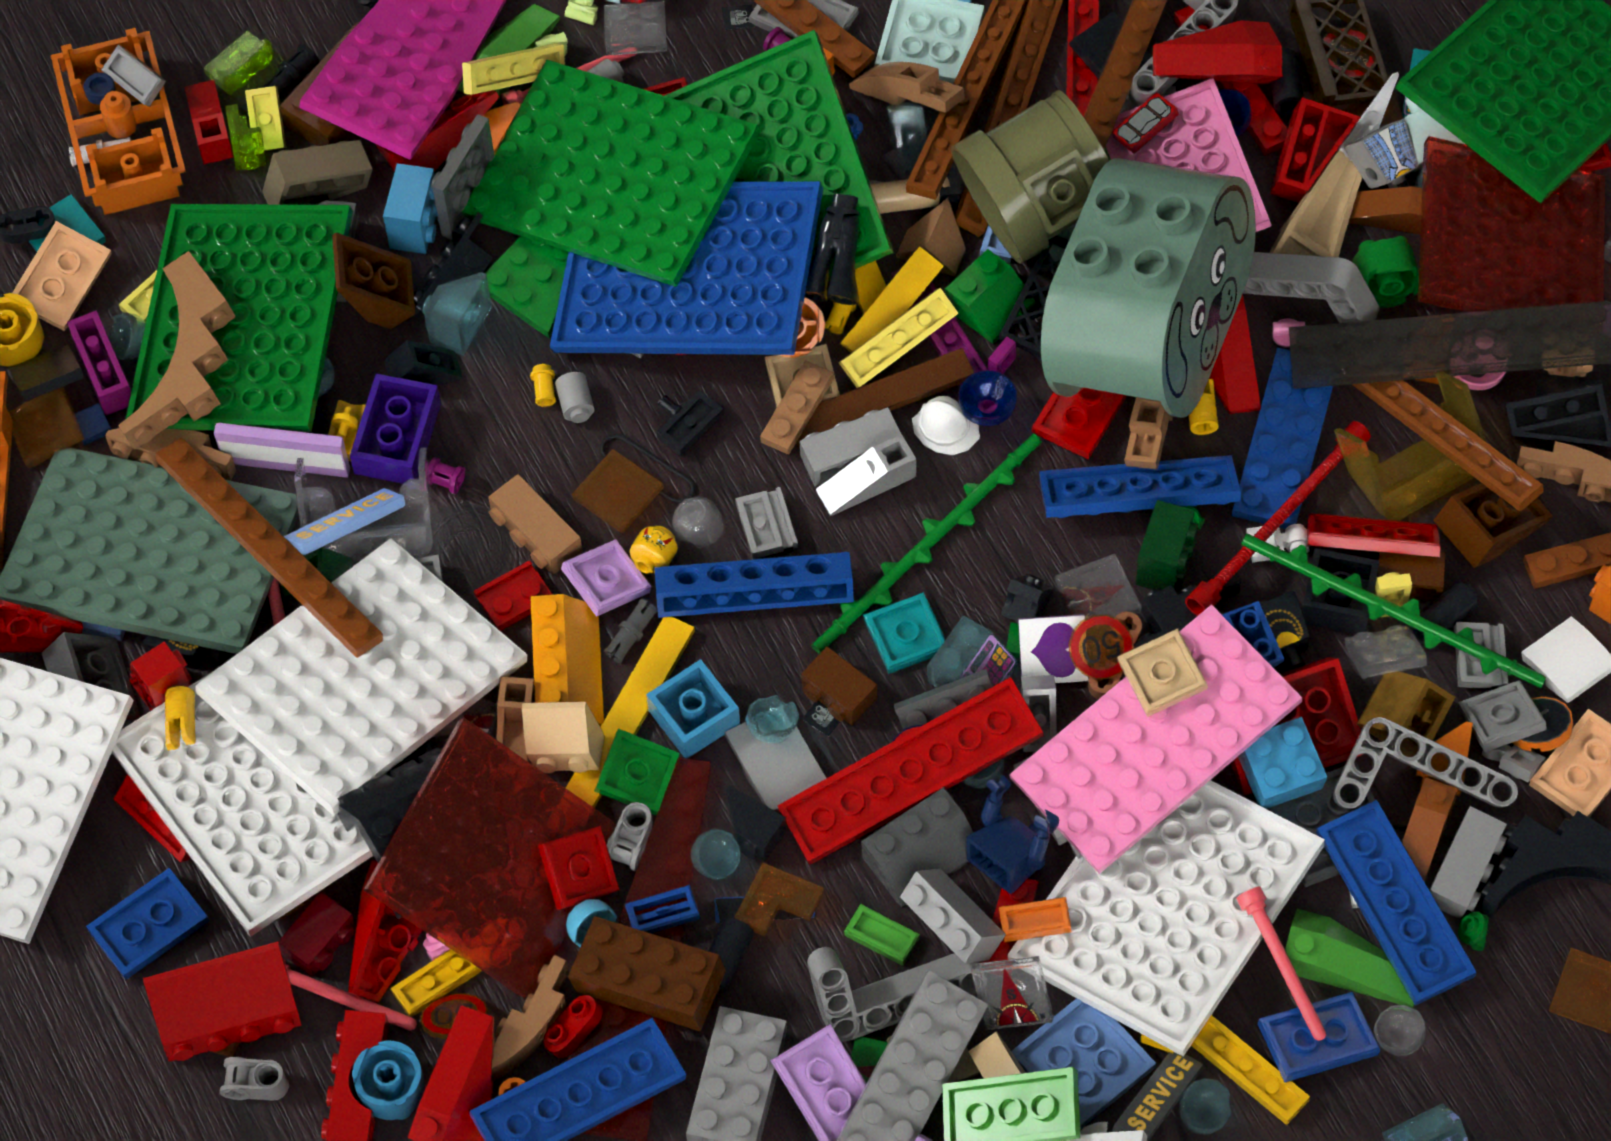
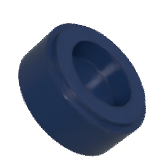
M106 73L90 75L85 80L83 86L86 98L91 103L100 105L108 92L116 91L114 80Z

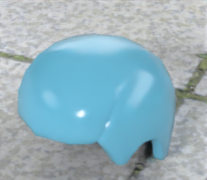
M586 899L577 904L568 914L566 922L567 933L570 939L580 948L594 916L616 923L617 915L608 904L601 900Z

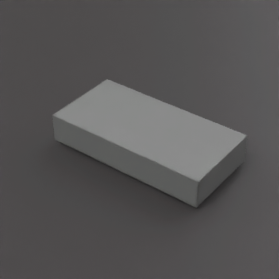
M117 45L101 71L110 75L116 83L146 106L151 105L166 80L120 45Z

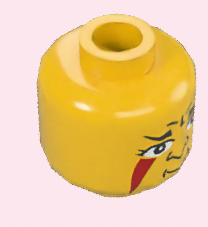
M649 526L642 529L630 548V556L635 567L643 573L655 574V567L669 566L678 550L675 536L669 529L662 526Z

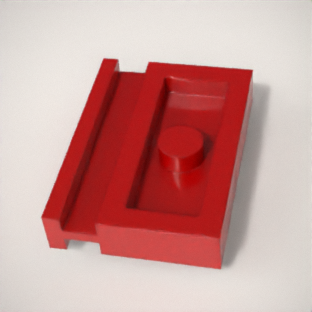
M530 560L474 590L476 600L479 601L485 614L499 631L531 615V596L552 595Z

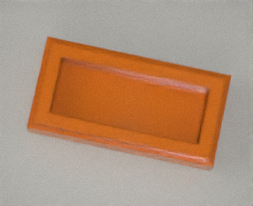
M1066 897L999 907L1002 931L1006 934L1004 942L1072 932Z

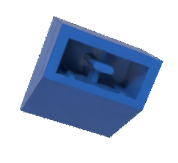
M1259 601L1222 614L1273 668L1284 661L1282 652Z

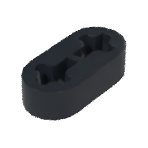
M37 206L2 214L0 216V239L4 243L15 244L47 237L56 222L52 210L45 206ZM45 218L44 225L38 226L39 219ZM14 224L13 231L8 232V225Z

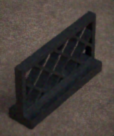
M1058 235L1049 239V247L1040 253L999 335L1000 340L1003 341L1006 337H1009L1016 342V347L1040 358L1041 344L1038 339L1041 338V331L1035 332L1031 319L1043 316L1046 304L1043 294L1048 293L1050 285L1040 288L1036 277L1038 274L1050 270L1054 277L1060 261L1053 262L1049 252L1053 244L1066 249L1069 240ZM1032 285H1033L1034 288H1035V290L1030 291V289H1031V287H1032ZM1038 296L1043 309L1027 313L1024 301ZM1019 311H1021L1022 315L1017 317ZM1025 322L1030 335L1020 338L1009 333L1012 325Z

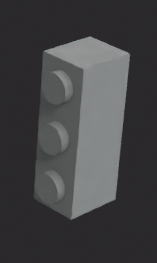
M888 407L880 411L872 410L856 420L843 421L827 431L821 433L814 432L807 435L803 440H800V457L814 486L817 487L873 446L901 434Z
M1471 806L1468 808L1429 889L1440 910L1460 920L1466 910L1473 912L1481 896V893L1476 891L1480 881L1486 884L1494 868V865L1490 864L1489 861L1493 853L1499 856L1507 840V837L1502 835L1507 825L1506 823Z
M942 869L916 871L900 896L964 963L990 960L1006 935Z

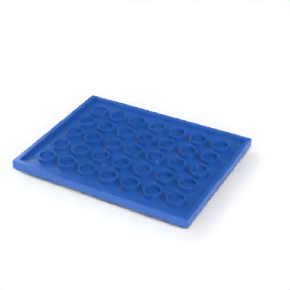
M733 182L677 287L568 252L550 342L551 350L553 353L794 355L823 194L821 182Z

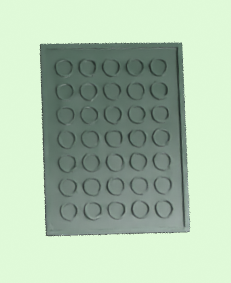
M58 445L0 575V599L73 620L238 654L248 645L274 576L163 467L158 466L156 468L151 464ZM226 480L282 536L292 533L303 505L302 495Z

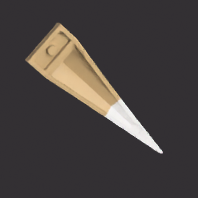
M1398 72L1390 76L1279 230L1280 234L1269 253L1339 258L1349 218L1362 180V176L1344 147L1379 129L1399 77Z

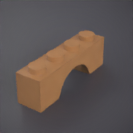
M501 677L497 703L496 747L492 766L489 767L486 789L500 815H512L514 813L517 816H522L529 762L525 748L522 703H535L534 679Z

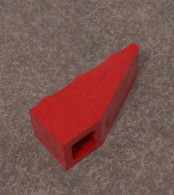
M210 80L185 86L203 165L234 158L215 81Z

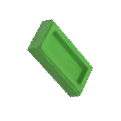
M862 904L859 905L844 930V936L904 966L920 939V934Z

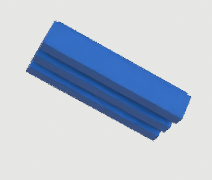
M690 885L625 904L632 928L651 934L700 919ZM681 898H687V901L678 904L660 907L654 911H650L637 916L635 915V912L665 904Z

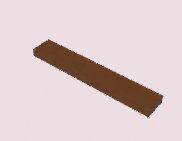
M963 348L819 403L796 442L797 447H800V440H803L811 433L827 431L834 428L840 422L856 420L872 410L880 411L888 407L890 411L975 379V373Z

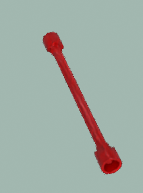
M1352 421L1336 437L1337 445L1334 447V451L1313 471L1308 479L1298 487L1259 531L1254 534V537L1267 541L1343 458H1347L1349 454L1355 456L1371 438L1369 430L1362 423ZM1242 547L1214 579H1210L1207 583L1201 581L1185 598V604L1188 609L1198 616L1211 604L1215 606L1222 598L1219 596V593L1223 590V586L1255 554V551Z

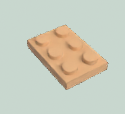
M56 221L12 293L27 298L35 308L38 318L65 332L68 327L67 322L72 320L110 258L111 250Z
M1588 709L1572 728L1570 739L1554 750L1530 780L1529 786L1572 816L1579 811L1590 817L1611 791V724Z

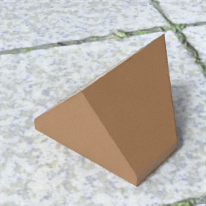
M948 198L907 229L896 258L908 261L920 246L944 265L939 272L955 277L966 253V247Z

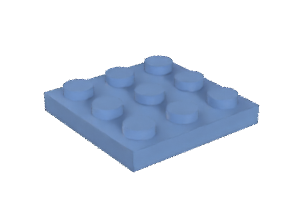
M1077 998L1011 1051L1026 1073L1074 1067L1078 1070L1080 1129L1156 1068V1062L1117 1020Z

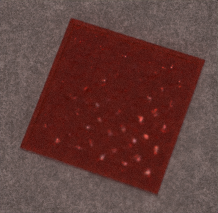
M1428 136L1424 142L1418 301L1560 333L1562 331L1566 333L1576 332L1577 335H1586L1588 339L1598 341L1603 335L1605 176L1576 170L1540 204L1466 144Z
M462 718L457 722L363 890L526 1000L530 993L534 994L539 986L537 980L544 964H550L565 938L568 914L576 906L573 905L557 910L538 845L601 826L607 845L617 824L472 722Z

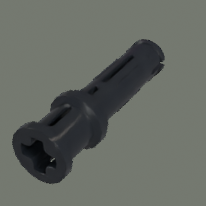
M301 43L297 47V52L288 61H282L278 67L279 71L261 88L277 86L280 96L291 85L299 84L302 81L301 77L312 66L316 67L320 61L308 46ZM246 101L239 110L249 120Z

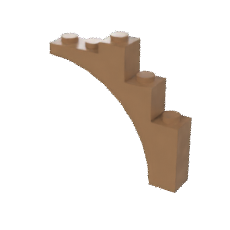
M189 251L162 268L173 286L179 313L177 343L169 367L149 398L137 411L118 425L134 450L140 445L148 443L155 435L168 426L176 424L187 413L195 422L200 417L208 415L216 406L221 404L203 377L210 372L216 371L223 363L228 361L211 333L223 328L236 316L225 298Z

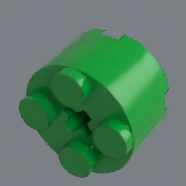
M1397 236L1378 241L1366 240L1359 245V252L1354 256L1352 263L1359 269L1379 308L1401 305L1406 302L1405 297L1413 292L1415 296L1420 291L1423 279L1413 248L1408 243L1406 237Z

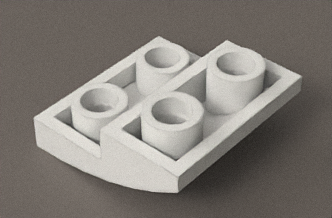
M1572 616L1521 652L1522 659L1526 664L1538 673L1546 676V687L1567 703L1611 673V654Z

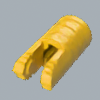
M1208 379L1200 401L1188 415L1190 431L1197 435L1211 434L1219 427L1213 379Z
M176 686L165 691V737L168 751L179 749L180 729L182 740H184L186 745L196 743L195 691L189 687Z

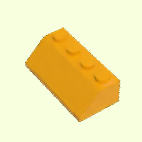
M565 594L531 596L535 703L586 702L601 727L604 722L599 616L596 617L585 601Z

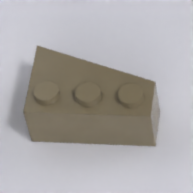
M360 140L340 141L336 144L323 146L313 145L297 150H282L272 155L262 192L269 205H311L310 202L326 196L331 201L367 188L372 167Z

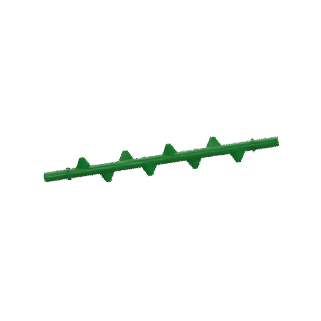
M1033 433L1013 453H1009L1007 459L980 484L966 483L963 487L967 497L942 521L924 519L922 524L926 536L899 562H883L881 568L884 576L859 600L839 603L843 615L838 620L835 619L832 622L833 624L811 645L812 648L820 654L841 634H845L847 628L873 603L884 606L891 605L892 599L888 589L915 563H931L933 558L930 549L956 524L972 527L975 524V520L971 510L998 484H1014L1015 479L1012 471L1016 467H1020L1022 465L1021 462L1042 443L1041 439Z
M1248 533L1245 534L1241 542L1242 546L1269 558L1271 562L1276 561L1311 578L1312 592L1316 596L1332 588L1367 605L1371 620L1375 621L1386 614L1422 631L1425 648L1429 650L1441 642H1445L1480 659L1484 674L1488 675L1499 668L1507 672V675H1514L1539 688L1545 682L1546 676L1517 663L1516 659L1511 660L1475 643L1471 628L1466 627L1460 632L1454 633L1421 617L1418 600L1413 598L1400 607L1363 589L1360 575L1356 573L1346 579H1342L1308 563L1306 547L1303 545H1299L1288 553L1279 549L1280 546L1277 545L1275 547Z

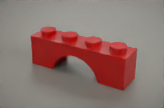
M345 1010L344 1021L338 1022L336 1040L340 1042L339 1054H333L331 1072L335 1074L334 1086H328L326 1104L330 1107L329 1119H323L321 1137L326 1139V1141H373L375 1119L372 1110L361 1105L353 1096L354 1083L352 1071L354 1063L362 1051L379 1045L378 1042L388 1040L390 1025L386 1013Z

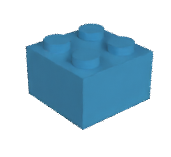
M397 163L383 214L390 249L426 254L429 243H434L436 236V225L434 222L436 216H438L434 204V193L431 188L432 180L435 176L434 169Z
M701 659L646 694L649 713L685 759L690 758L725 735L726 731L740 725L739 707Z
M1302 717L1272 727L1238 756L1257 804L1265 809L1321 790L1327 780L1326 772Z

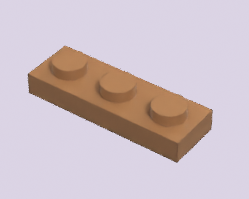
M805 360L760 435L761 443L789 455L834 380V373Z

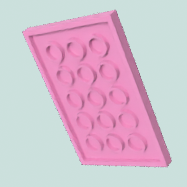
M1214 78L1165 96L1164 98L1178 109L1179 115L1135 154L1115 140L1111 133L1106 144L1111 160L1122 158L1243 178L1247 182L1253 197L1255 232L1272 226ZM1139 107L1120 113L1113 130Z

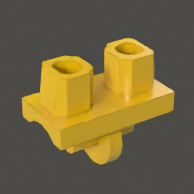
M338 400L328 435L343 437L348 461H351L350 453L366 405H354Z

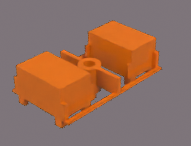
M136 28L125 30L126 37L73 49L71 44L61 46V53L51 55L85 197L92 196L95 207L102 206L104 215L179 197L177 186L183 185L180 173L186 172L164 85L159 91L160 99L154 100L150 106H146L143 103L132 106L131 102L139 100L115 81L116 91L108 92L100 105L93 104L86 98L83 87L85 80L94 73H104L101 69L117 45L126 48L144 64L146 63L143 52L148 51L153 71L161 76L150 31L137 34ZM61 71H67L79 115L101 110V114L77 120L72 119ZM166 118L178 167L172 168L163 131L159 127L151 129L152 136L97 149L96 143L85 146L95 188H89L78 139L108 132L114 138L123 139L135 132L137 124Z

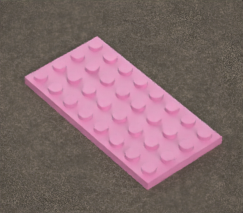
M1212 604L1179 631L1208 685L1207 690L1147 717L1125 677L1010 774L1011 780L1046 817L1045 809L1059 817L1060 821L1057 829L1099 874L1302 702V697Z

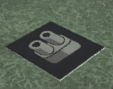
M752 4L722 7L724 30L755 27L754 24L749 22V16L753 11Z
M818 700L802 720L829 737L841 721L835 719L829 713L828 707Z

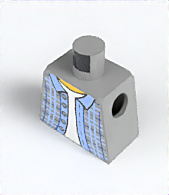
M1405 119L1387 124L1344 147L1351 161L1371 189L1385 184L1389 188L1409 187L1404 175L1418 167V161Z

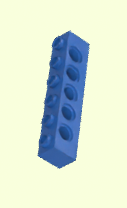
M850 552L655 567L658 618L854 602Z

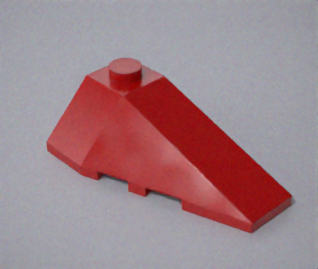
M1240 20L1153 45V76L1201 80L1214 78L1215 81L1269 84L1283 77L1282 45L1269 22Z
M495 90L473 95L467 94L453 101L450 105L451 109L443 112L411 160L377 144L375 145L394 172L397 163L432 168L435 172L445 161L450 150L453 147L456 148L462 140L461 137L465 126L468 123L472 124L477 114L484 116L498 100L499 95Z
M1243 294L1209 379H1213L1214 391L1229 414L1259 411L1261 408Z
M0 599V653L43 652L63 632L82 634L83 624L80 621Z
M371 861L361 892L348 992L379 1003L399 973L401 962L409 951L415 949L419 943L417 938L426 925L430 926L437 916L442 897L398 920L381 891L389 882L377 861Z
M464 1005L460 1006L418 1105L408 1135L409 1139L414 1141H484L470 1117V1110L490 1101L491 1094L493 1093L494 1016Z

